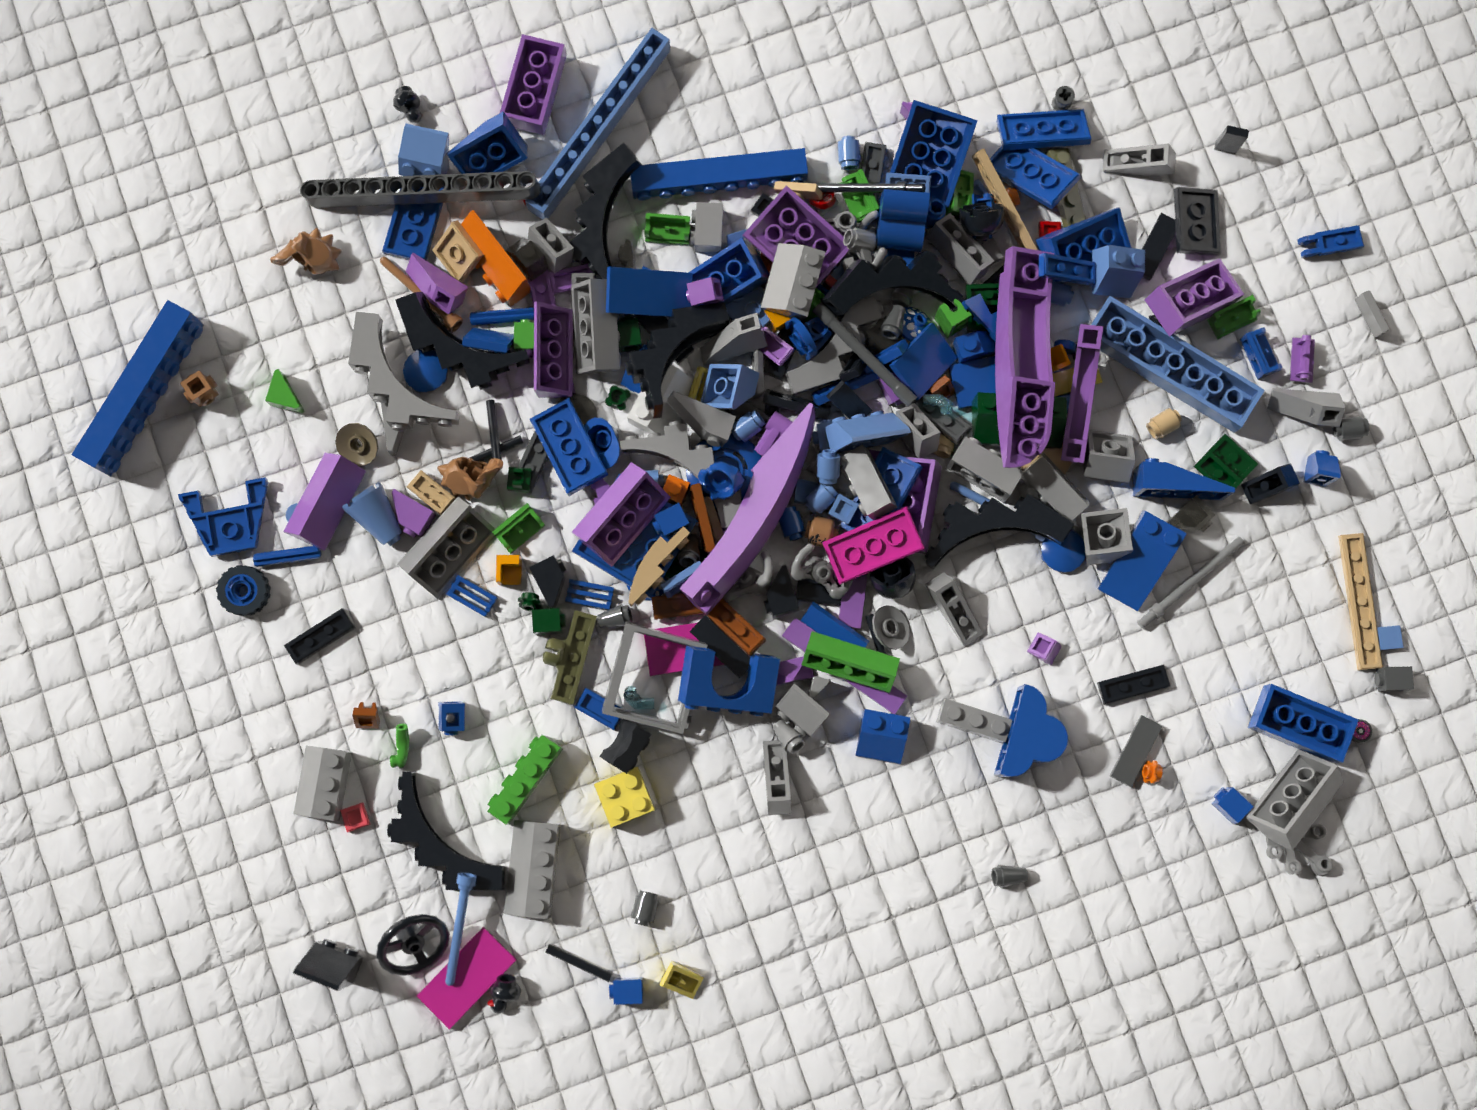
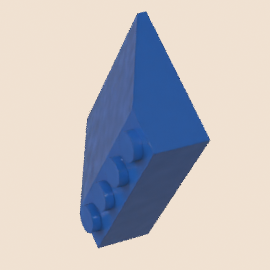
M913 100L889 173L931 176L930 200L939 199L946 207H949L978 120Z

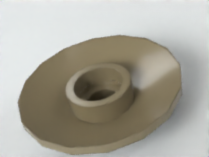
M349 423L338 431L335 443L339 455H342L357 466H365L371 463L377 456L378 442L374 433L367 426L360 423Z

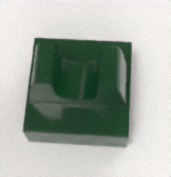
M509 467L507 490L530 492L532 469Z

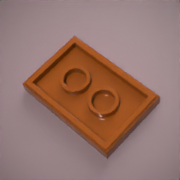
M697 483L693 484L689 490L696 520H698L697 524L705 553H708L714 549L715 544L701 485Z

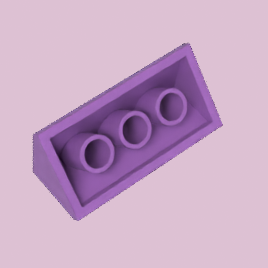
M536 301L534 302V392L538 398L573 396V309Z
M324 453L283 532L325 551L345 513L342 506L346 503L349 505L366 471L342 455Z

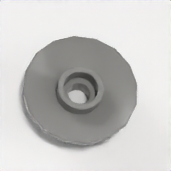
M886 605L878 608L872 620L876 638L888 649L896 650L904 647L910 635L906 617L894 606Z

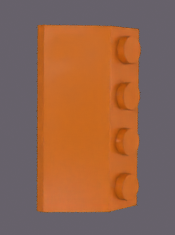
M475 211L469 212L461 225L484 254L475 266V269L480 268L484 272V275H482L483 279L489 287L494 285L497 289L495 294L502 304L507 302L512 307L531 293L527 278Z

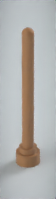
M381 257V265L413 293L421 292L414 281L387 257ZM428 301L430 308L443 319L444 326L451 333L460 328L463 319L456 313L447 314Z

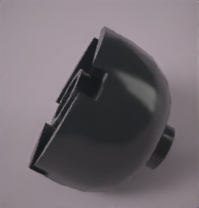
M986 203L964 205L963 209L959 208L960 224L966 233L976 236V240H987L989 235H993L1000 230L1004 222V206L998 203H993L992 208L986 206Z
M906 557L871 572L870 579L874 590L886 599H898L908 595L916 582L914 563Z

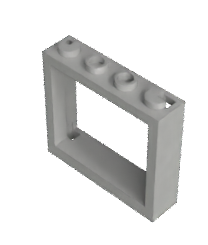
M626 622L603 703L602 714L683 734L684 729H688L692 717L689 715L690 709L685 708L683 703L681 704L677 722L614 707L634 632L686 646L707 648V644Z

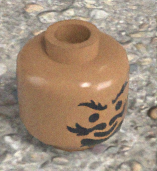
M815 516L812 521L808 520L805 538H808V542L814 546L824 547L822 542L838 536L839 529L835 528L834 520Z

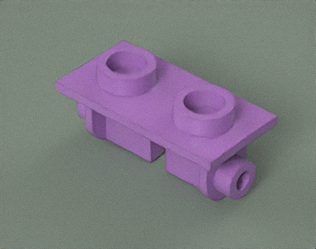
M1302 335V338H1292L1290 381L1313 383L1315 339H1311V335Z

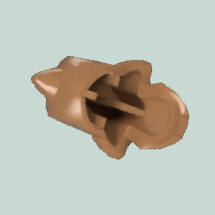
M315 228L310 234L304 231L298 233V236L290 240L285 248L270 258V261L279 266H286L294 259L305 267V271L309 270L312 274L318 275L327 271L339 270L336 259L342 250L332 246L334 237L332 234L322 237L319 229Z
M467 457L452 459L448 464L437 467L440 474L443 475L441 486L450 488L452 496L455 498L464 495L468 501H471L473 497L479 499L487 487H490L491 481L498 471L503 468V461L498 458H492L488 463L475 461Z

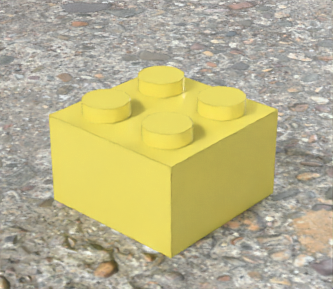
M635 767L631 771L629 770L628 774L622 772L594 784L611 828L655 811L639 767Z

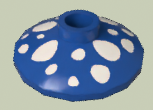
M904 307L906 311L904 314L902 336L912 342L932 321L921 310L914 307Z

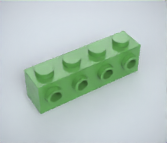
M812 631L801 665L890 693L900 658Z
M541 735L540 738L536 736L529 745L530 752L526 757L524 755L520 757L515 765L517 768L512 776L509 774L501 784L504 787L499 795L495 793L487 804L490 806L487 812L505 825H510L563 750L562 747L544 735Z

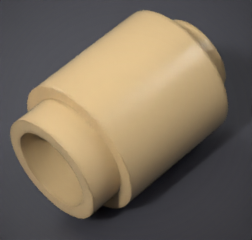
M1168 408L1151 418L1146 427L1154 439L1163 438L1181 427L1180 422L1182 418L1176 410Z

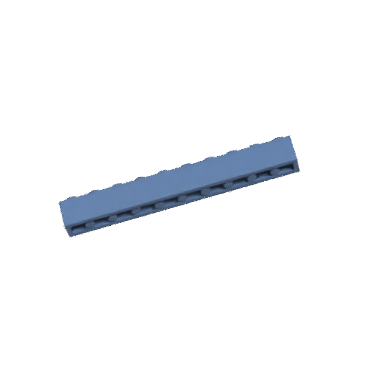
M653 28L649 30L538 182L541 187L538 197L525 200L528 211L542 220L545 218L549 219L671 51L669 38Z

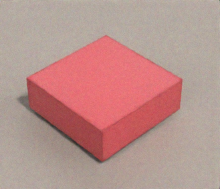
M363 802L340 810L347 832L371 825Z

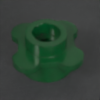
M613 385L609 389L610 392L605 399V403L607 406H615L618 410L622 411L626 408V401L631 396L630 391Z
M525 592L518 598V602H520L519 607L525 611L541 609L539 595L535 593Z

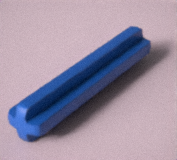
M533 307L470 313L471 325L520 322L523 319L534 321Z
M315 546L257 553L254 554L253 562L256 567L319 559L322 553L321 549Z

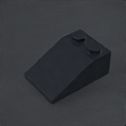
M324 939L313 944L295 967L293 974L338 991L354 983L364 957L359 956V951L346 947L344 950L336 947V942Z

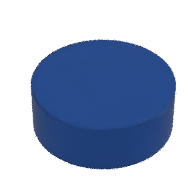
M1059 339L1054 342L1053 347L1062 344L1067 355L1075 354V342L1066 339Z

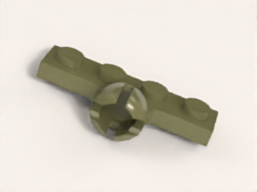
M1068 148L1050 149L1045 153L1050 158L1074 170ZM1076 183L1055 206L1060 211L1063 227L1086 219Z
M575 610L567 638L565 640L551 638L547 641L545 648L557 651V654L543 653V662L557 668V676L550 699L571 705L574 704L597 616Z

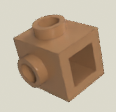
M201 371L189 375L180 383L185 389L183 394L191 404L194 402L200 407L211 404L215 397L219 395L215 389L218 385L210 375L205 376Z

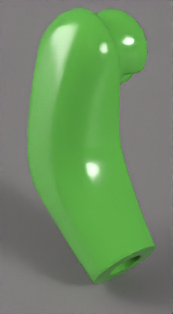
M404 723L396 726L397 755L390 756L392 768L399 767V769H402L407 762L410 741L408 726Z

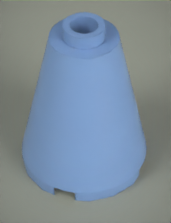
M377 482L376 488L373 485L351 499L350 507L346 503L342 508L382 545L388 543L391 546L401 539L399 535L402 533V530L383 485Z

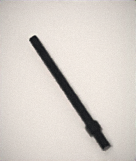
M898 181L897 184L813 183L817 184L822 192L882 193L884 189L925 192L926 189L925 184H909L908 181Z

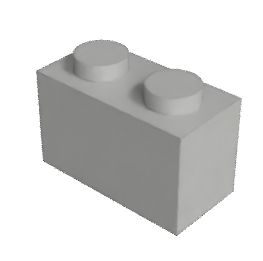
M697 202L696 210H692V223H695V231H691L690 244H694L695 252L719 253L722 248L723 203Z
M548 218L529 227L527 244L554 274L572 264L574 247Z
M915 403L896 411V416L911 431V433L901 437V439L918 458L938 450L941 432Z

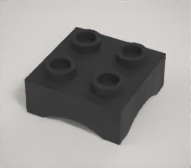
M622 719L615 741L608 748L604 749L599 757L628 774L629 770H633L638 762L637 757L640 752L649 745L652 734L637 724Z

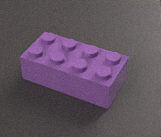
M522 34L500 113L504 111L516 129L545 135L567 57L565 44Z
M1219 258L1158 286L1145 301L1170 337L1234 304L1244 293Z

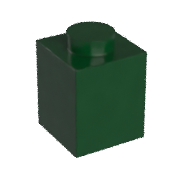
M632 316L622 317L620 321H617L620 333V352L640 350L642 342L638 318L633 319Z
M560 608L532 610L533 633L535 635L563 633L562 627H566L565 613L562 614Z

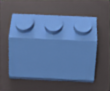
M883 411L871 413V416L865 417V414H857L852 416V419L847 420L845 417H838L832 420V424L825 427L829 447L836 450V453L853 450L862 444L866 448L890 444L911 433V431L894 413L884 414Z

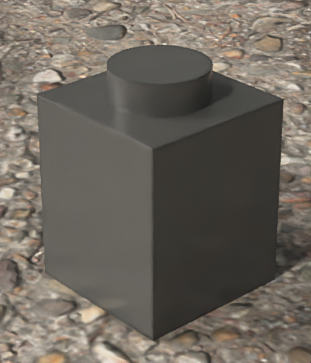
M1412 666L1377 669L1374 680L1375 685L1378 686V692L1414 690Z

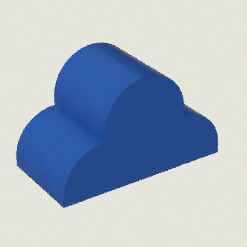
M883 190L878 203L880 209L879 217L877 218V249L922 251L930 193Z
M1024 684L1017 688L1009 717L1012 723L1006 742L1002 743L994 776L1006 778L1021 775L1030 768L1032 763H1044L1059 758L1067 747L1068 735L1064 725L1057 718L1046 714L1047 705L1045 698L1033 686Z

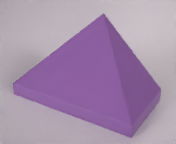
M804 656L780 662L776 686L814 677L812 668L801 665Z

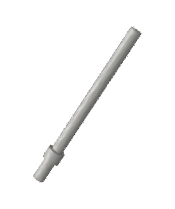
M1237 537L1164 600L1150 607L1149 612L1137 621L1138 625L1141 628H1145L1155 618L1159 619L1164 615L1168 607L1245 544L1244 540L1241 537Z

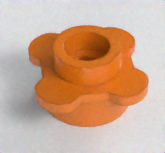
M1147 760L1142 768L1144 783L1151 782L1155 784L1161 780L1162 766L1157 761L1151 763Z

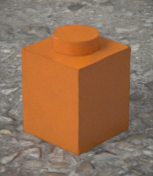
M669 474L663 490L671 497L667 502L673 505L679 503L682 508L689 493L690 483Z

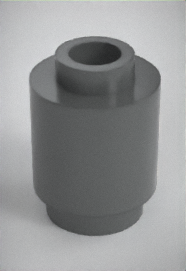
M1360 416L1342 418L1340 427H1332L1333 435L1339 441L1361 439L1369 434V422L1367 418Z
M639 891V896L635 898L631 918L635 919V924L648 927L649 922L654 923L659 902L657 900L658 894Z

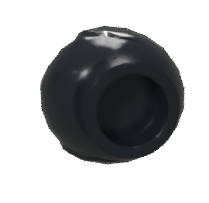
M399 87L393 99L394 108L406 113V117L411 123L419 122L422 117V113L418 109L420 98L413 92L411 87Z
M511 974L499 975L497 982L490 991L494 999L489 1000L487 1004L491 1006V1010L494 1013L500 1014L506 1010V1002L517 1001L521 995V988L516 983V977Z

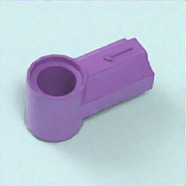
M775 411L766 424V430L754 450L761 456H764L792 424V421Z

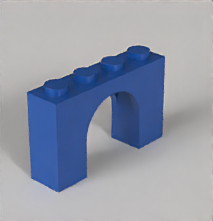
M686 646L678 701L683 703L685 708L698 710L699 706L707 707L706 710L720 712L722 708L728 709V712L734 714L750 711V714L754 716H763V713L772 714L780 665L779 658L773 655L754 653L750 657L748 675L743 687L732 695L721 696L716 693L712 685L715 651L704 647Z

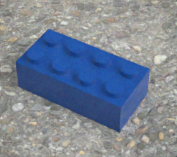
M1268 684L1262 688L1248 728L1331 763H1343L1359 719L1274 684Z

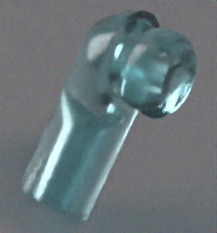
M940 394L923 395V406H940L941 414L952 413L953 402Z
M634 686L625 688L624 699L633 709L655 708L654 698H641Z

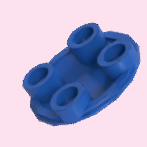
M417 350L409 355L405 361L403 375L407 384L416 392H430L446 382L447 369L441 368L436 351L432 350L422 353L421 350Z
M1074 530L1070 531L1061 546L1047 538L1042 542L1041 558L1043 562L1055 571L1063 573L1072 572L1085 559L1084 540Z

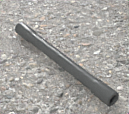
M822 302L813 309L812 312L826 326L830 327L893 390V393L907 407L917 399V396L901 383Z

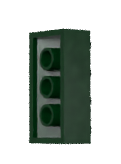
M977 392L972 401V437L979 440L982 445L1000 446L996 393ZM1054 397L1051 434L1045 448H1062L1067 422L1066 397Z

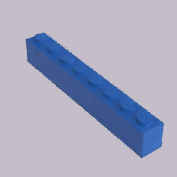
M805 148L641 165L631 175L633 199L646 201L651 197L670 198L678 194L691 196L697 192L712 194L716 190L732 192L744 187L748 189H757L764 185L774 187L777 181L803 183L807 181L808 177Z

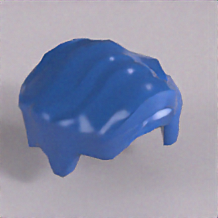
M721 461L711 464L707 469H701L698 474L701 489L708 493L712 500L731 498L742 487L744 478L737 467Z

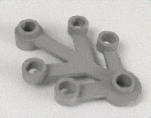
M1314 825L1309 828L1302 838H1323L1326 835V829L1323 825ZM1316 828L1320 830V836L1315 833ZM1266 836L1267 856L1271 859L1279 858L1282 856L1284 849L1286 872L1291 875L1299 873L1301 871V864L1295 858L1294 849L1293 851L1285 847L1282 849L1280 845L1272 842ZM1299 841L1295 849L1311 861L1312 871L1317 875L1328 874L1332 870L1331 860L1327 856H1319L1304 842ZM1272 848L1277 850V855L1272 853ZM1322 861L1325 862L1326 868H1323V867H1322V865H1321V862H1322ZM1291 863H1293V864L1295 865V867H1296L1295 871H1293V870L1291 869V867H1290V864H1291Z

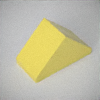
M671 961L660 985L693 999L703 977Z

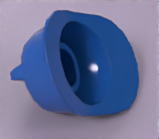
M603 418L590 419L584 427L605 468H611L620 456L618 432Z

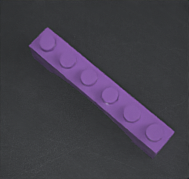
M1080 324L1061 456L1063 461L1084 463L1103 326Z

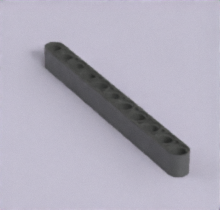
M530 171L308 180L300 188L301 195L310 206L315 208L526 200L538 197L541 192L540 184ZM528 183H532L531 186L525 187Z

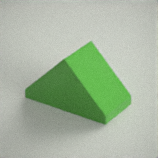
M276 369L273 373L265 401L270 406L302 414L305 411L288 380L279 369Z

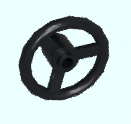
M425 914L408 916L394 923L384 932L377 945L376 957L381 967L391 974L407 976L420 973L432 967L442 958L449 945V930L445 922L436 916ZM435 927L440 933V943L436 950L427 958L422 950L425 944L423 937ZM396 935L398 940L390 942V940ZM402 950L406 954H413L418 963L409 966L395 965L388 960L386 954Z

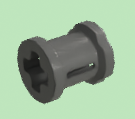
M1069 86L1059 87L1055 97L1052 99V108L1056 111L1068 110L1075 98L1074 90Z

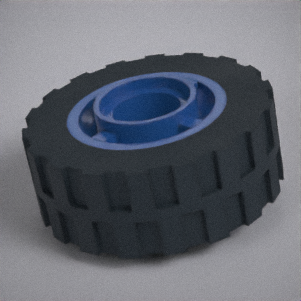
M237 565L234 568H229L218 580V586L216 587L217 599L220 601V605L229 613L240 616L254 615L267 605L268 598L271 595V586L268 583V578L264 576L262 571L251 566ZM242 585H246L248 593L242 597L239 589Z

